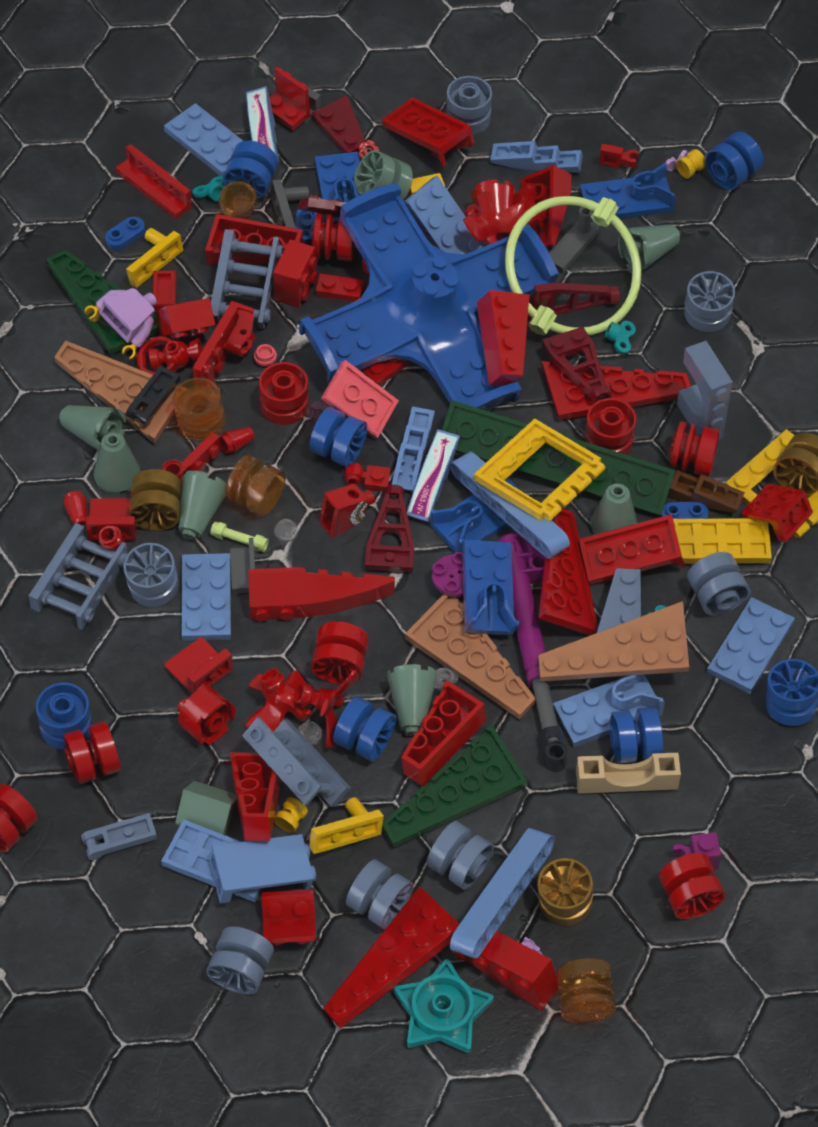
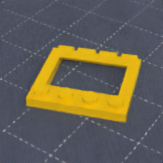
M534 419L474 473V480L541 521L544 518L547 521H551L562 510L561 508H565L577 494L581 493L606 468L601 463L599 456ZM547 443L582 465L540 503L504 480L543 444Z
M787 429L725 482L726 485L745 492L742 502L747 506L757 496L751 489L756 484L762 482L774 469L778 458L784 452L792 437L795 436ZM818 490L808 497L813 513L792 535L796 539H799L810 529V526L818 522Z

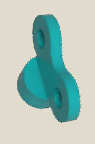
M223 176L213 178L207 185L195 187L192 190L193 196L201 198L208 195L214 201H221L226 196Z
M623 321L620 325L611 322L606 329L604 338L612 342L615 341L614 348L618 353L627 354L631 349L629 337L635 334L636 328L630 321Z

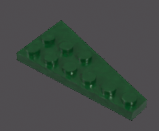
M67 250L46 258V265L108 353L112 355L123 350L125 346L131 345L132 342L127 343L101 315L96 322H91L89 318L95 312H91L89 315L85 314V308L90 305L96 306V302L108 291L123 289L112 281L109 283L103 279L102 275L97 271L93 272L87 268L83 261ZM155 312L152 316L154 323L148 337L159 333Z
M491 723L485 728V732L478 738L475 737L462 753L457 754L441 768L423 788H419L406 804H402L385 819L382 829L394 848L526 787L528 781Z

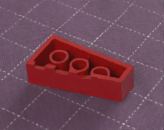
M216 214L205 248L207 265H218L225 229L233 230L236 239L240 242L272 246L273 238L278 237L280 245L283 246L282 254L289 240L304 244L303 230ZM237 250V252H233L232 260L235 263L269 264L270 255Z
M490 290L477 301L489 385L504 386L516 382L523 376L529 295Z
M448 680L444 682L440 695L436 696L429 714L425 715L422 720V726L418 732H415L401 757L404 775L422 787L486 722L485 703Z
M230 752L232 778L245 841H270L281 778L258 753Z
M496 931L485 949L476 959L452 951L458 959L465 960L540 1011L544 1009L559 989L552 959Z

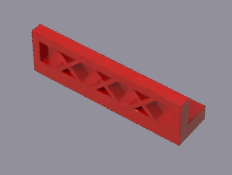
M129 144L126 147L127 159L116 167V173L176 220L192 208L191 190L133 145Z

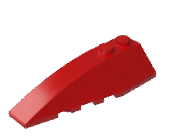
M300 567L248 569L251 620H290L293 618L326 615L366 605L395 594V577L363 574L361 577H355L351 572L331 575L328 574V570L318 569L317 573L305 572V568Z

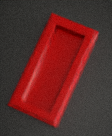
M176 270L153 271V295L157 301L153 306L155 311L165 306L176 304Z

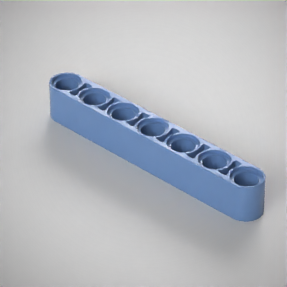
M470 451L450 463V469L457 480L547 559L552 558L570 546L566 533L553 521H547L544 518L541 521L476 482L474 480V473L485 464L476 454Z
M528 828L453 933L450 942V949L452 951L475 959L480 956L550 855L554 845L553 835L532 828Z

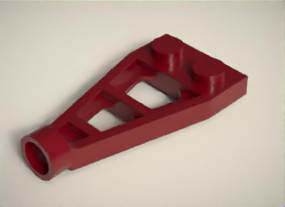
M555 282L534 285L529 303L536 310L542 305L552 309L555 315H560L601 304H618L620 294L617 286L608 287L606 285ZM579 294H591L589 298L578 300ZM557 295H570L567 303L554 306Z
M583 326L542 340V347L551 362L593 399L594 402L612 397L605 384L594 343ZM584 352L587 362L574 366L565 357ZM592 370L596 377L595 379L585 382L579 375L580 373Z
M389 485L386 487L385 498L366 545L365 570L413 573L414 543L404 503V488L399 485ZM399 513L400 524L384 523L386 514ZM385 532L399 533L402 545L384 546L380 545V541Z

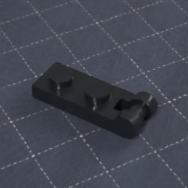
M160 366L126 411V416L131 419L137 418L140 420V423L148 426L154 414L180 382V375ZM142 406L146 408L144 412L139 410Z

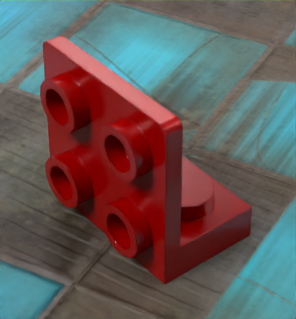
M276 67L274 69L276 92L270 96L273 116L277 121L291 131H294L310 117L309 90L303 82H298L289 72Z
M767 484L742 511L743 517L771 523L778 541L785 543L813 513L805 491L774 484Z
M131 498L91 499L89 516H86L88 540H99V533L105 526L118 527L124 540H136L137 526L135 524V516H129Z
M200 637L165 663V668L193 694L201 685L206 684L211 687L233 670L232 654L226 648L218 653L204 638Z
M313 889L262 892L264 938L275 946L287 942L306 944L316 940Z

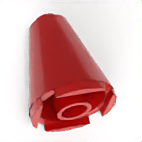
M498 180L483 181L475 185L474 191L471 190L473 203L478 206L477 194L488 191L492 193V207L495 212L500 213L513 206L515 188L509 181H505V184L498 183ZM497 234L496 239L499 241L508 237L509 234Z

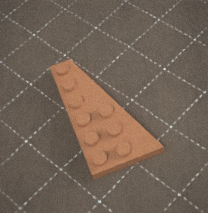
M68 341L63 343L54 357L55 363L106 405L124 412L126 421L154 444L187 395V388L177 385L154 414L151 423L146 426L140 423V420L137 418L131 419L127 417L126 411L153 376L152 374ZM142 406L139 410L144 412L146 408Z
M443 594L405 633V640L519 720L535 704L533 694L520 677L515 675L508 661L502 658L489 636L480 633H465L464 603H461L456 596Z
M683 601L540 654V681L688 672L689 659Z

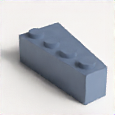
M616 568L597 633L641 617L640 569Z

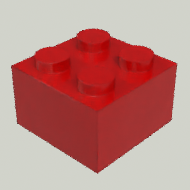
M289 240L273 271L274 301L300 308L303 300L306 301L308 299L310 286L316 283L318 271H316L318 257H315V247Z
M210 298L169 305L154 311L159 336L168 337L172 340L188 336L187 333H189V337L202 335L209 332L210 327L215 326Z

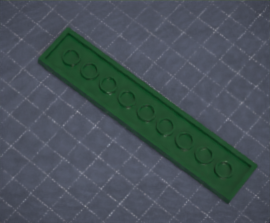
M452 400L442 431L460 436L456 449L457 452L466 454L471 451L480 459L489 461L528 424ZM565 436L599 456L601 463L606 468L596 479L592 480L583 492L603 497L610 485L622 484L628 488L634 508L661 516L676 472L675 470ZM545 443L516 470L562 484L582 464Z

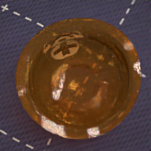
M231 182L220 193L219 203L221 210L226 216L246 218L256 208L257 194L254 188L246 182Z

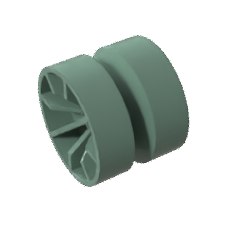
M373 150L367 153L358 164L354 183L359 194H364L384 185L398 183L401 188L400 196L404 200L411 188L413 174L411 167L407 163L392 158L380 151Z

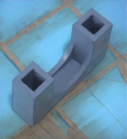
M707 341L685 348L683 363L696 382V385L679 391L677 406L690 426L692 423L696 424V435L700 436L704 427L708 426L720 429V440L724 435L733 381Z

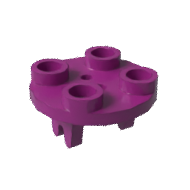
M462 552L444 556L432 566L434 586L441 593L448 596H456L457 598L464 596Z

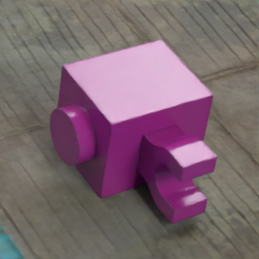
M717 833L691 835L689 847L681 844L673 845V854L680 853L683 856L691 853L707 854L714 869L718 870L721 851Z

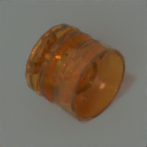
M198 377L188 379L179 384L174 390L172 401L181 433L193 440H205L212 432L218 434L223 429L226 421L219 387L207 378Z
M245 455L238 461L229 476L225 497L232 502L235 501L240 506L246 504L248 510L260 516H266L274 508L282 494L286 475L283 471L271 465L265 466L263 461L256 460L251 455Z
M593 958L577 959L567 962L557 969L558 991L561 993L559 996L561 1016L565 1020L573 1023L597 1022L612 1016L616 1012L614 990L611 988L613 986L611 965L607 961Z

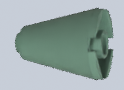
M671 224L627 228L639 252L641 271L677 246L680 241L678 229ZM619 235L618 250L621 259H626L629 263L626 266L632 270L629 250L624 239Z
M68 405L60 412L61 425L98 451L105 435L118 433L124 437L125 430L122 429V422L126 423V417L120 409Z
M109 433L101 441L94 468V479L99 489L106 493L117 495L121 491L127 490L129 492L131 491L133 477L141 472L140 466L124 437L118 433Z
M187 471L182 478L178 530L184 538L195 540V538L202 536L228 493L229 486L222 479L216 477L215 480L208 478L209 473L201 471Z
M612 484L607 488L591 516L590 525L593 535L638 523L628 488L622 484Z
M417 664L393 667L394 672L391 673L390 670L387 672V679L401 731L405 732V735L414 736L415 732H418L422 726V720L425 715L429 714L437 678L436 670L429 666L428 671L421 670V665Z

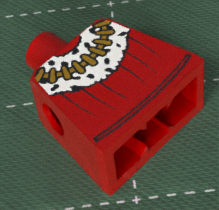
M355 484L326 492L324 494L319 523L331 538L338 536L364 520L367 506L375 503L373 493L370 490L362 492Z

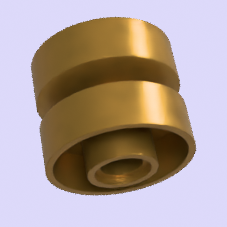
M799 433L792 437L773 469L775 479L780 486L803 490L806 496H810L818 490L817 435Z
M149 469L141 471L133 477L129 516H135L136 526L150 531H163L174 527L179 522L182 484L175 474L160 469Z
M561 858L550 862L542 869L538 878L539 906L543 915L550 922L560 926L578 924L589 915L593 906V881L586 866L574 859Z

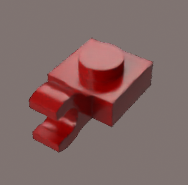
M602 144L599 165L619 169L621 165L635 168L637 161L635 159H638L639 151L629 150L623 152L622 147Z

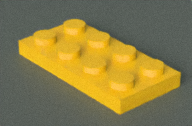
M750 518L673 519L685 564H695L702 558L718 552L732 554L736 563H771L772 556L768 522Z

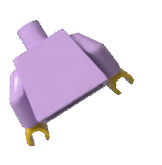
M134 288L126 291L110 290L96 302V306H87L85 314L89 315L91 312H95L89 318L91 322H96L101 315L127 343L131 341V345L123 348L122 354L124 356L128 350H133V354L129 358L132 361L137 356V347H141L150 335L154 323L152 316L155 311L152 306L157 301L152 293L142 296Z

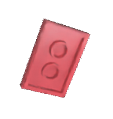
M346 360L342 361L321 397V400L332 408L344 412L346 418L353 416L367 422V434L373 439L379 437L399 401Z

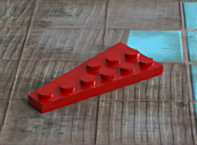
M542 361V371L558 420L586 416L590 407L595 403L594 400L583 392L556 365H551L548 361ZM600 366L605 384L612 394L611 398L625 401L631 407L678 399L680 390L691 387L687 373L669 371L647 373L643 372V369L623 371L620 367ZM592 370L579 374L585 382L596 378Z
M561 508L562 510L551 521L566 533L570 546L550 559L545 557L539 619L591 636L597 633L598 625L580 547L574 512Z
M419 886L325 1005L324 1010L326 1014L341 1029L448 946L459 923Z

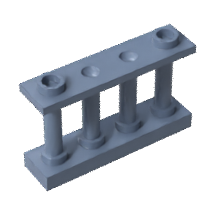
M225 229L211 299L215 322L219 323L221 316L224 315L229 306L224 302L225 294L235 293L261 297L262 302L260 310L254 309V318L258 319L259 329L264 330L265 322L269 323L271 309H268L273 284V271L276 267L277 259L281 258L283 246L280 245L278 237L273 238L272 246L240 242L236 239L233 230ZM239 250L270 255L268 267L235 263L232 260L233 252ZM234 271L266 276L264 289L230 284V281H228L229 273Z
M75 523L29 594L31 609L40 612L43 606L47 604L61 608L76 615L78 628L82 630L86 623L91 622L97 605L121 567L124 566V560L128 554L126 543L122 542L116 552L88 541L87 537H85L84 526ZM85 549L110 559V562L104 570L75 558L79 550ZM73 567L99 579L92 588L65 577L64 573L68 568ZM61 585L88 597L83 605L79 606L52 595V592L56 586L59 587Z
M257 717L242 735L304 805H308L315 795L319 793L330 806H337L351 789L289 720H283L275 731H272L260 717Z

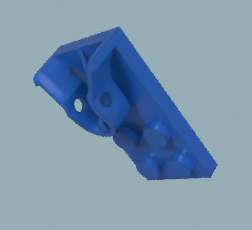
M358 152L315 157V166L323 200L333 199L347 203L361 195L357 192L354 183L355 172L360 163ZM333 217L334 224H338L339 218Z
M662 163V166L653 171L636 174L633 178L580 184L579 187L582 198L599 203L603 197L615 201L619 207L615 215L619 219L674 212L676 196L670 192L667 182V166L665 163Z
M509 478L505 479L510 485L517 488ZM474 494L452 508L434 509L431 512V528L455 553L462 552V542L464 539L487 541L509 527L502 518Z
M464 539L462 542L465 633L512 636L519 626V621L514 617L511 543Z

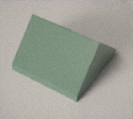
M193 781L183 789L175 825L180 826L184 819L225 835L238 807L236 794Z

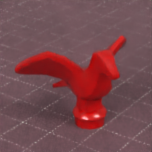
M491 191L477 194L479 206L477 204L470 205L465 210L463 221L477 242L482 241L487 246L498 241L496 239L497 234L511 233L514 225L525 213V206L523 203H517L498 213L492 207Z
M276 668L266 671L263 675L261 673L258 674L251 681L249 688L262 693L267 700L266 704L246 721L245 727L249 728L254 720L260 717L272 731H275L283 721L287 711L292 712L301 721H305L310 717L312 711L296 703L294 700L297 686L299 684L306 685L303 677L297 670L291 672L285 682L284 675Z
M355 670L348 675L343 684L337 689L320 687L317 690H313L310 684H299L296 688L294 695L296 703L301 704V706L313 704L314 707L321 710L320 716L325 715L327 748H331L334 745L333 736L338 723L333 707H341L344 703V696L342 694L358 682L359 674Z

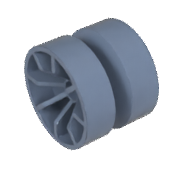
M463 76L452 81L447 88L446 114L470 125L473 134L484 131L491 121L492 89L485 80L475 76Z
M715 271L701 272L690 280L687 287L684 315L687 322L693 328L703 332H714L728 324L735 297V288L732 281L722 273Z
M144 543L136 546L127 554L123 568L130 594L136 602L147 607H158L168 603L175 597L179 589V578L173 555L166 547L157 543Z
M718 552L702 558L690 568L687 574V579L707 615L717 616L731 612L741 606L751 593L750 587L744 576L740 573V568L733 555L728 552Z
M453 821L443 830L434 843L427 858V866L440 875H445L450 871L449 881L466 890L474 884L485 870L492 856L494 845L480 835L471 838V829L458 821Z
M374 859L356 877L348 892L346 905L361 915L369 911L368 919L382 929H386L410 899L414 884L398 873L391 877V868Z
M227 927L221 933L216 945L217 951L213 953L206 973L213 982L227 990L240 994H254L259 989L264 977L263 970L268 967L274 948L266 938L256 932L241 927Z

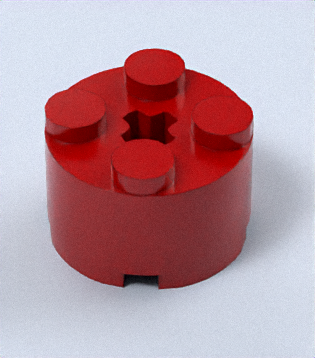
M203 684L188 699L185 698L179 703L178 711L180 713L178 722L181 728L201 744H204L203 742L213 744L226 734L229 729L226 725L230 719L234 720L236 710L234 705L217 691Z

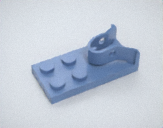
M629 675L555 702L553 707L564 732L574 748L609 735L611 712L629 710L635 723V715L638 708L655 706L658 715L661 716L663 715L665 702L663 698L655 695L645 675Z

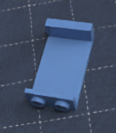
M302 834L271 838L270 841H244L213 845L209 861L219 902H230L232 893L236 891L302 883L304 890H310L313 881L316 880V872L314 866H310L309 845L304 843Z

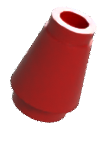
M250 427L223 432L222 436H220L221 450L225 454H234L254 440V432Z
M80 491L67 493L64 496L63 505L72 523L86 526V497Z
M105 526L99 533L100 544L109 550L116 552L122 542L125 543L120 529L116 526Z

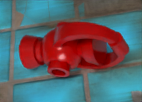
M168 337L152 338L139 350L136 356L137 368L154 375L155 372L146 370L145 354L149 350L150 363L154 371L166 363L168 365L166 369L176 372L178 368L186 366L190 358L193 360L198 359L203 351L202 343L199 338L189 342L188 346L180 340H172ZM156 345H165L163 351L152 348Z

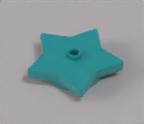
M449 959L444 960L431 976L421 982L399 985L394 988L396 997L410 1015L407 1038L408 1048L441 1041L463 1052L470 1053L472 1023L494 1002L492 994L472 988L460 979Z

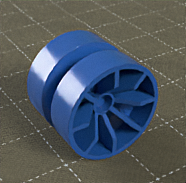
M736 131L706 153L705 165L710 176L717 184L724 189L733 190L763 168L764 157L760 147L751 136L744 132Z
M248 140L238 143L233 150L230 162L223 176V182L227 189L234 195L248 200H257L264 197L278 165L276 154L268 146L257 141Z
M327 407L318 418L313 429L309 444L310 451L324 458L331 455L333 462L347 467L350 463H354L364 445L368 430L367 422L353 416L346 419L344 412Z
M787 659L774 665L769 672L765 705L768 714L778 723L788 726H798L809 722L815 716L818 707V671L811 664L798 659Z
M57 683L44 689L36 702L40 733L44 741L54 748L64 749L66 746L63 734L77 729L81 730L87 740L89 737L88 726L92 725V719L86 693L80 687L71 683Z
M356 696L348 703L341 714L334 731L333 742L349 751L356 747L357 755L374 762L382 754L392 736L396 724V715L381 707L373 712L374 706L371 702Z
M655 706L638 708L635 715V723L629 710L611 712L610 742L618 764L636 762L638 747L644 760L648 759L652 754L663 753L661 723Z

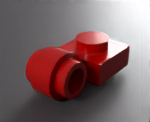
M350 463L345 469L344 479L348 485L355 484L358 486L360 483H364V490L385 492L386 487L389 485L391 468L367 465V470L364 472L360 464Z

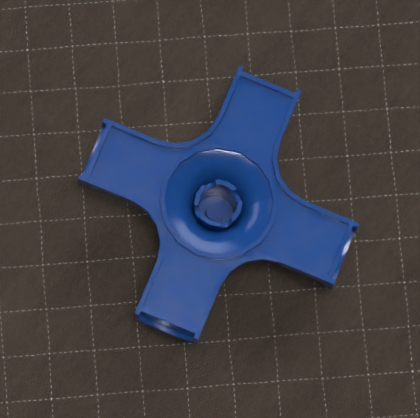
M398 183L370 190L341 206L340 220L365 260L370 277L369 286L359 300L311 320L308 316L300 320L299 333L300 335H306L328 373L327 382H331L340 364L345 360L358 370H361L377 362L399 359L411 361L425 368L436 380L450 404L454 400L482 410H488L511 399L514 402L519 401L522 388L518 382L504 386L489 385L477 301L490 290L512 293L505 268V252L509 236L467 254L447 253L431 245L401 198V188ZM527 223L516 243L514 267L516 278L523 294L531 296L534 285L555 283L559 273L545 245Z

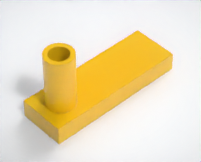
M153 228L146 231L145 239L155 246L126 268L131 286L138 288L153 276V271H159L184 251L179 233L173 231L168 236H165Z
M351 798L346 802L345 808L352 817L312 828L309 849L313 854L379 836L382 831L384 815L380 810L368 812L358 798Z

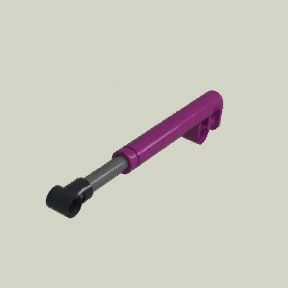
M508 534L498 539V542L511 543L514 617L519 621L516 632L527 683L530 688H533L542 727L540 737L545 756V766L549 771L560 772L567 765L568 748L564 743L562 730L557 725L549 689L551 681H540L539 655L546 651L531 584L543 582L545 556L520 534ZM552 755H559L561 757L554 758Z

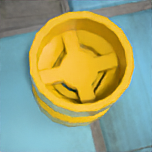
M693 149L687 154V157L683 156L676 161L678 172L686 179L692 177L695 171H701L706 167L705 157L697 149Z
M289 797L284 802L282 811H278L275 815L274 822L282 830L294 833L299 826V820L305 818L308 809L299 800Z

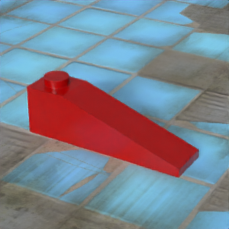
M552 165L521 178V189L524 186L529 188L536 204L554 197L570 196L571 174ZM567 205L551 207L540 212L543 222L534 231L546 249L556 244Z

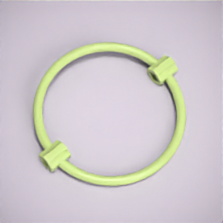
M560 196L546 199L527 210L519 218L510 233L505 252V268L512 293L523 294L516 278L514 253L518 237L525 225L538 213L555 206L574 205L593 211L591 218L595 224L607 227L611 223L617 229L627 245L632 262L631 288L622 307L606 321L594 326L584 327L589 336L604 332L611 322L619 323L627 315L637 298L641 283V261L636 243L627 227L615 215L619 207L612 199L603 197L599 203L575 196ZM529 303L528 315L532 319L528 326L534 333L544 336L548 330L561 334L579 328L553 322L556 315L552 309L540 305L536 310Z

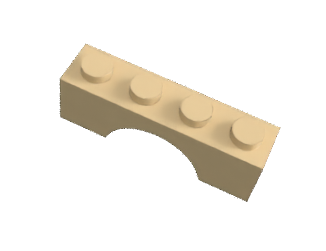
M656 753L642 762L627 765L611 763L603 756L577 757L576 779L578 794L678 790L681 771L678 753Z

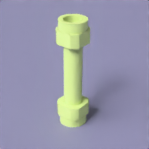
M214 522L210 532L215 538L222 540L226 537L249 545V538H253L254 551L265 552L269 539L258 534L253 537L229 529L227 524L222 522Z

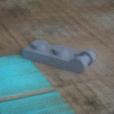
M150 813L89 830L84 832L81 838L83 844L87 845L86 854L88 859L96 860L102 857V855L156 840L157 834ZM100 839H103V840H104V843H101V844H98V845H97L96 842H97L98 840H100Z

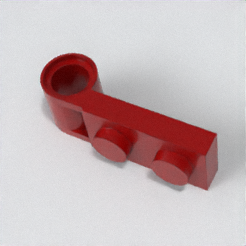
M212 432L182 463L178 460H168L163 464L162 470L175 474L182 484V478L187 471L202 472L206 464L219 455L221 451L220 436Z

